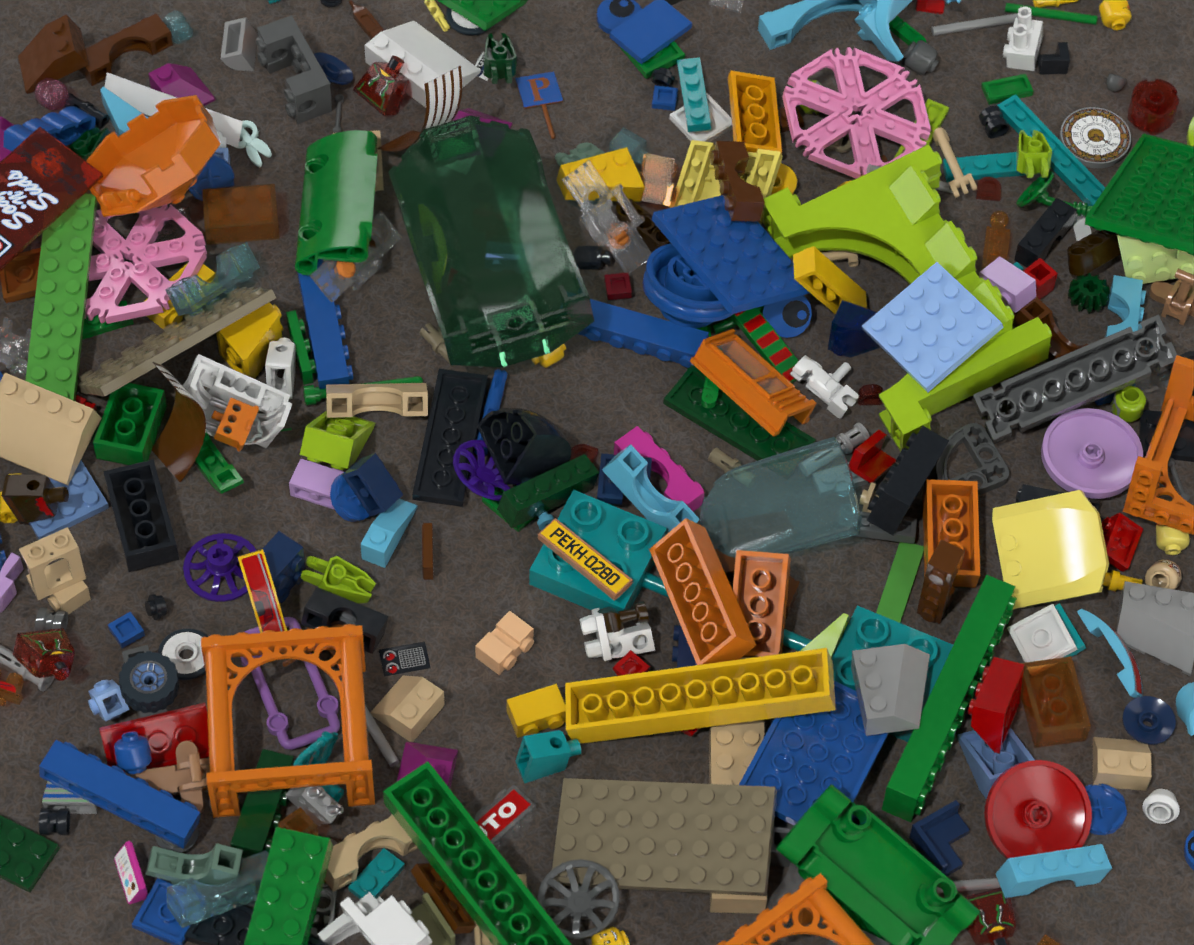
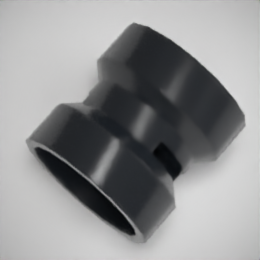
M998 106L987 107L979 114L982 125L986 126L987 136L991 139L1001 137L1009 130V125L1006 119L1002 118L1003 113Z
M41 808L39 815L40 835H50L52 832H56L59 835L68 836L70 830V809L60 808L58 811H52L51 808Z

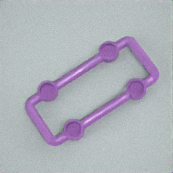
M284 617L286 628L301 629L299 622L295 618ZM259 627L249 629L245 633H260ZM262 655L252 656V657H253V658H260V657H262ZM241 657L242 666H247L248 660L245 657ZM304 661V664L319 698L317 702L318 713L321 717L327 718L330 726L293 739L288 737V719L286 715L278 712L261 667L259 666L251 671L269 716L267 718L268 731L270 734L277 736L280 745L287 750L297 749L314 743L321 737L324 731L337 733L340 729V721L337 716L339 710L338 701L334 696L328 694L317 666Z

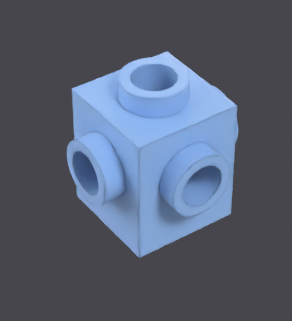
M113 680L99 681L94 685L93 689L88 691L91 697L88 700V704L93 714H99L105 721L118 718L124 712L130 710L125 703V699L122 698L120 685Z

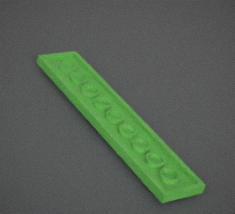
M48 193L57 198L59 202L52 204V201L46 200L48 207L45 209L25 381L76 401L97 200L93 194Z

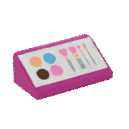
M127 841L115 855L114 861L128 904H133L145 900L148 893L133 844Z

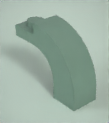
M216 843L210 852L192 855L153 846L150 851L146 875L168 880L171 884L183 888L215 889L224 887L232 883L238 876L243 850Z

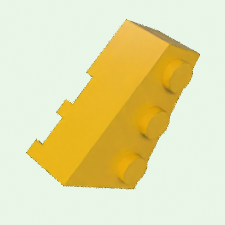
M627 147L560 165L556 179L565 200L595 201L596 198H607L610 201L632 199L634 202H640L645 189Z

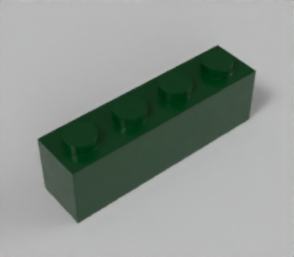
M583 454L503 492L497 510L508 525L514 528L566 503L573 490L583 494L591 491L594 488L599 471L589 458Z
M262 749L256 769L293 766L294 756ZM288 788L250 791L247 793L230 843L231 847L243 850V858L264 862L265 856L269 854L273 832L276 827L280 828L281 808L282 806L286 807L289 799L285 796L289 791Z

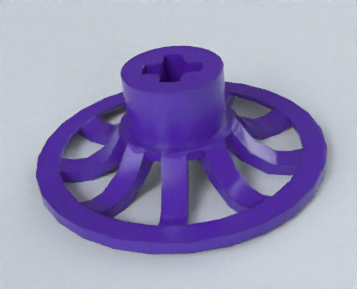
M483 440L464 442L456 449L453 456V466L457 476L473 493L487 499L500 501L502 495H494V487H499L504 492L511 488L503 483L504 481L498 469L493 468L495 463L492 456L488 463L485 464L483 447L487 448ZM467 448H476L478 456L477 461L473 454L466 450ZM460 455L465 456L470 464L459 463ZM461 470H467L471 473L468 480L464 477Z
M221 533L207 536L193 545L186 555L183 571L187 585L199 597L210 601L226 602L240 598L248 593L246 585L238 590L232 579L231 573L244 579L241 569L237 566L240 564L236 555L244 546L250 553L257 550L249 541L234 534ZM223 539L233 540L238 543L231 549L230 546L223 544ZM217 540V544L213 545L208 551L203 547L206 543ZM196 551L207 558L200 563H191V559ZM206 569L199 579L192 580L190 570ZM214 575L210 593L199 588L200 585ZM221 577H225L231 591L230 594L217 595Z

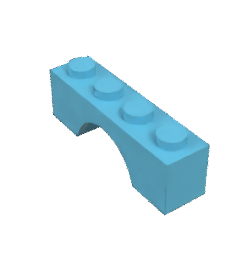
M1117 275L1113 276L1108 309L1119 315L1123 322L1108 326L1105 337L1128 327H1131L1133 332L1138 330V322H1142L1144 307H1140V305H1144L1146 291L1142 290L1143 280Z
M631 444L615 455L602 469L647 520L667 528L666 534L685 518L695 523L700 520L684 501L671 500L660 494L653 487L647 476L648 462Z
M1099 844L1008 858L997 871L996 876L1004 897L1009 898L1028 895L1044 885L1061 880H1072L1075 887L1100 883L1112 869L1103 845Z

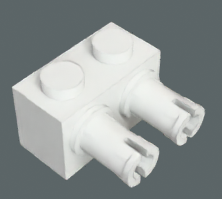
M1029 7L1019 8L1018 18H1015L1013 27H1009L1007 37L1009 44L1004 45L1003 58H1007V67L1035 71L1043 38V21L1032 20V10Z

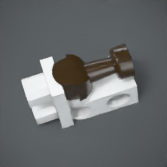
M644 601L635 603L634 609L617 611L613 607L592 609V615L579 619L583 635L596 632L597 636L596 640L584 642L588 658L602 656L603 660L607 661L612 660V658L624 657L630 650L635 654L655 651L652 631L647 623L649 622V617ZM637 619V626L624 628L623 623Z

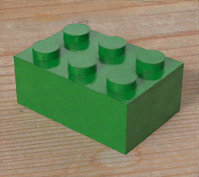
M127 383L110 394L93 441L96 459L125 465L148 461L167 408L164 390Z

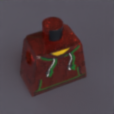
M395 55L391 57L388 63L374 62L356 84L353 91L383 116L397 115L409 84V80L400 73L405 62Z
M63 628L17 633L13 656L35 677L54 676L59 681L65 680L70 675L75 655L74 649Z
M1001 887L965 896L980 910L977 917L966 928L975 945L990 943V945H1008L1006 938L1012 937L1016 928L1011 897L1005 898Z

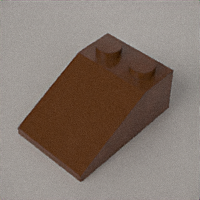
M67 14L46 24L18 56L27 94L89 65L81 29Z

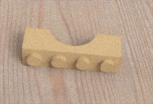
M427 384L326 385L327 418L353 417L358 413L367 411H390L401 416H428Z
M392 814L382 822L375 821L371 823L366 830L358 834H349L342 842L333 846L325 876V881L332 892L357 879L358 860L366 852L377 848H386L405 856L418 849Z

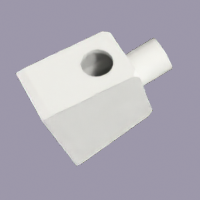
M280 338L278 341H271L269 343L265 364L266 384L289 394V399H292L296 372L295 343L288 338ZM280 369H284L283 378L277 376V372Z

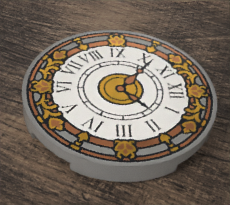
M1088 107L1076 110L1064 120L1059 140L1085 167L1107 168L1113 166L1127 155L1131 144V133L1125 121L1117 114L1103 108Z

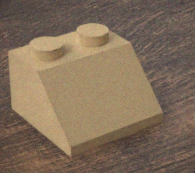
M403 675L370 713L374 718L409 742H414L445 706L444 691L424 677Z
M1093 737V785L1107 784L1113 788L1146 791L1151 780V751L1148 744L1140 743L1136 740Z

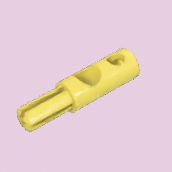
M424 0L435 21L439 23L443 31H448L450 26L436 1Z

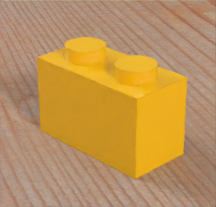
M553 684L507 699V714L515 734L519 738L537 734L540 730L547 728L556 729L561 727L566 722V705L557 684Z

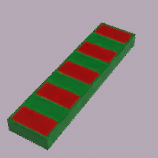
M758 308L733 314L731 316L761 356L791 383L797 381L790 373L799 362Z

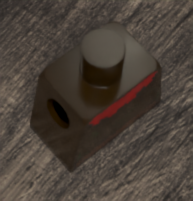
M9 474L5 477L1 496L19 523L25 524L54 517L57 514L58 504L68 502L69 492L67 487L55 488L46 475Z

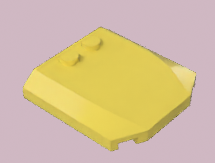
M691 140L670 208L721 196L719 181L715 179L714 166L710 164V152L715 148L714 143ZM758 149L757 153L748 152L749 159L745 174L740 178L751 185L760 187L764 199L771 195L783 156L779 151ZM761 215L760 221H758L760 224H762V221H763V216H762V215Z
M1082 490L993 508L992 521L1003 581L1016 586L1013 596L1017 600L1013 609L1102 592V583L1105 573L1108 571L1109 560L1100 513L1092 506Z

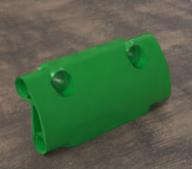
M364 130L338 132L323 137L307 147L295 269L298 273L302 275L315 273L318 259L359 263L368 258L378 153H376L377 136L373 132Z
M833 784L818 797L776 848L779 853L798 868V874L802 879L806 880L809 877L814 879L821 873L828 881L826 890L862 930L890 943V945H950L959 932L967 928L980 912L974 904L958 893L955 883L904 841L869 811L868 808L851 802V799ZM851 815L858 817L860 826L853 823ZM936 887L943 890L944 898L937 894Z

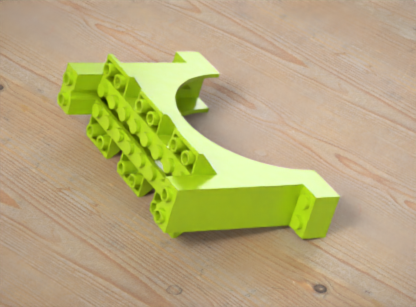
M929 144L802 205L796 194L792 195L787 187L764 198L765 204L762 211L764 226L773 240L790 259L793 258V254L813 246L819 251L840 250L859 253L883 262L899 273L909 284L938 262L1002 322L1003 329L929 392H926L907 373L899 382L879 394V398L886 410L880 412L878 416L900 452L905 447L909 449L906 443L913 432L918 434L922 426L931 430V415L1048 359L1049 348L1051 347L1050 339L1052 337L1049 326L1046 323L1043 324L1039 317L1013 329L1014 313L1009 305H1004L998 287L996 285L992 286L989 279L984 280V278L978 277L975 266L977 255L971 246H967L965 236L959 227L956 228L952 221H943L939 215L941 199L936 188L939 187L940 176L942 175L940 171L942 160L937 151L933 152Z

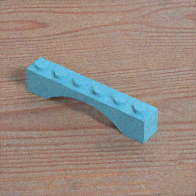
M804 0L759 16L758 31L771 50L791 43L803 26L818 17L834 12L859 11L863 5L859 0Z

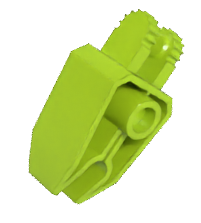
M1021 130L1017 146V171L1026 174L1027 178H1033V175L1038 173L1041 174L1042 178L1048 177L1052 149L1043 133L1037 130H1033L1032 138L1026 135L1024 130Z
M314 556L307 557L305 564L314 570L322 572V575L309 570H303L301 574L303 581L357 604L368 603L372 594L367 591L371 592L376 583L366 572L338 556L330 558L329 561Z

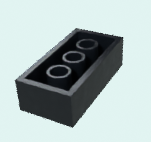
M925 426L921 427L918 434L913 432L906 443L909 449L906 447L902 449L896 459L899 465L896 463L892 465L885 477L889 481L886 479L882 481L875 493L879 498L874 496L867 509L871 513L867 521L893 536L924 486L926 479H928L949 440Z
M154 459L103 471L128 572L179 560L177 544Z

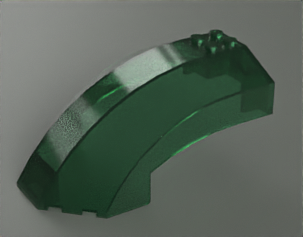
M472 115L424 129L420 134V140L417 144H412L401 156L402 161L400 164L393 166L388 173L418 271L450 365L506 367L553 352L593 323L594 316L589 294L558 218L547 186L542 160L530 130L520 128L519 131L510 129L508 124L491 121L490 123L482 122L479 117ZM488 253L503 258H487L486 254Z

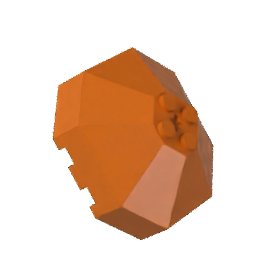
M197 95L161 101L155 105L158 110L157 113L149 118H146L144 113L127 123L130 129L120 136L115 131L107 135L81 166V170L85 175L83 178L86 179L84 183L91 193L96 196L103 217L138 213L170 203L177 204L184 199V194L197 182V177L221 144L213 119Z

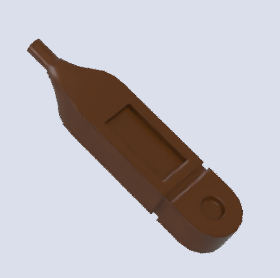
M352 0L348 1L352 6L355 21L370 39L384 31L365 7L354 4Z

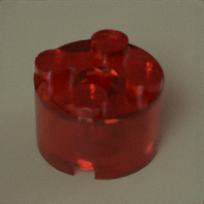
M1162 79L1139 82L1133 89L1128 107V120L1136 128L1151 135H1158L1160 132L1167 130L1174 121L1179 104L1176 88Z

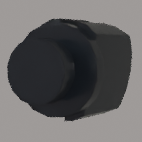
M578 246L574 251L575 263L580 270H599V268H603L604 262L606 265H611V250H605V253H603V248L599 246Z

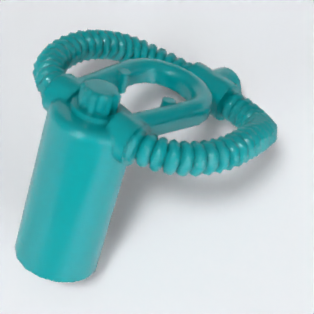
M324 731L317 741L308 746L298 756L293 766L309 765L311 757H313L311 764L326 763L339 738L338 733ZM338 784L320 786L336 802L344 794V789Z

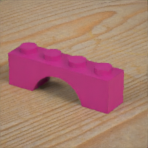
M636 426L614 442V455H617L631 444L642 457L652 458L651 471L662 476L667 484L664 492L665 497L675 501H684L693 512L703 505L704 490L698 482L691 480L687 476L685 469L681 465H676L670 459L668 452L663 448L660 449L654 443L653 438L648 432H643Z

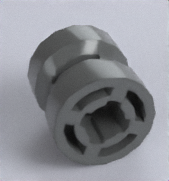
M40 607L35 620V632L40 631L45 634L47 631L44 630L52 631L54 636L61 637L59 632L53 629H63L62 635L64 636L68 624V612L58 610L54 613L49 608Z

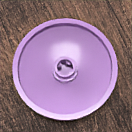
M1093 408L1076 409L1057 417L1046 430L1041 446L1042 462L1047 473L1055 483L1068 492L1082 490L1086 497L1092 499L1112 497L1127 490L1130 486L1138 456L1143 457L1140 439L1128 423L1110 412Z

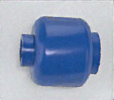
M137 732L124 733L122 738L114 744L117 766L125 770V773L136 774L146 770V766L151 763L149 741L146 737L139 736Z

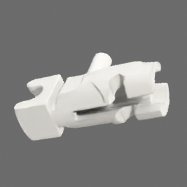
M805 355L793 367V371L790 373L798 382L807 380L805 388L828 405L827 409L839 419L843 418L848 409L845 404L852 407L859 398V395L848 385L843 387L839 383L851 370V366L846 362L833 374H828L819 363Z

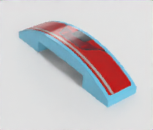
M1083 609L1078 610L1077 613L1089 632L1096 637L1104 634L1125 667L1117 676L1129 695L1133 698L1141 697L1142 681L1135 658L1125 641L1110 625L1094 614Z

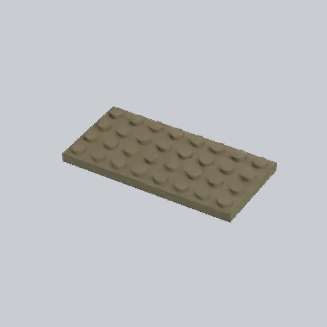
M239 286L226 292L227 296L221 300L216 298L205 304L206 308L202 311L194 310L184 316V321L179 324L173 322L163 328L164 332L158 336L152 334L142 340L143 344L139 347L131 346L121 352L122 356L118 359L110 358L100 364L101 368L97 371L92 372V370L81 374L78 377L79 381L77 383L78 393L107 396L154 369L156 366L152 362L161 365L274 300L276 296L273 290L263 289L262 287L257 289L254 287L239 288Z
M564 778L552 869L571 860H588L606 868L614 877L618 889L767 896L777 789L771 786ZM573 868L578 886H582L588 868ZM566 870L553 878L563 886H571ZM595 871L590 887H596L607 879Z

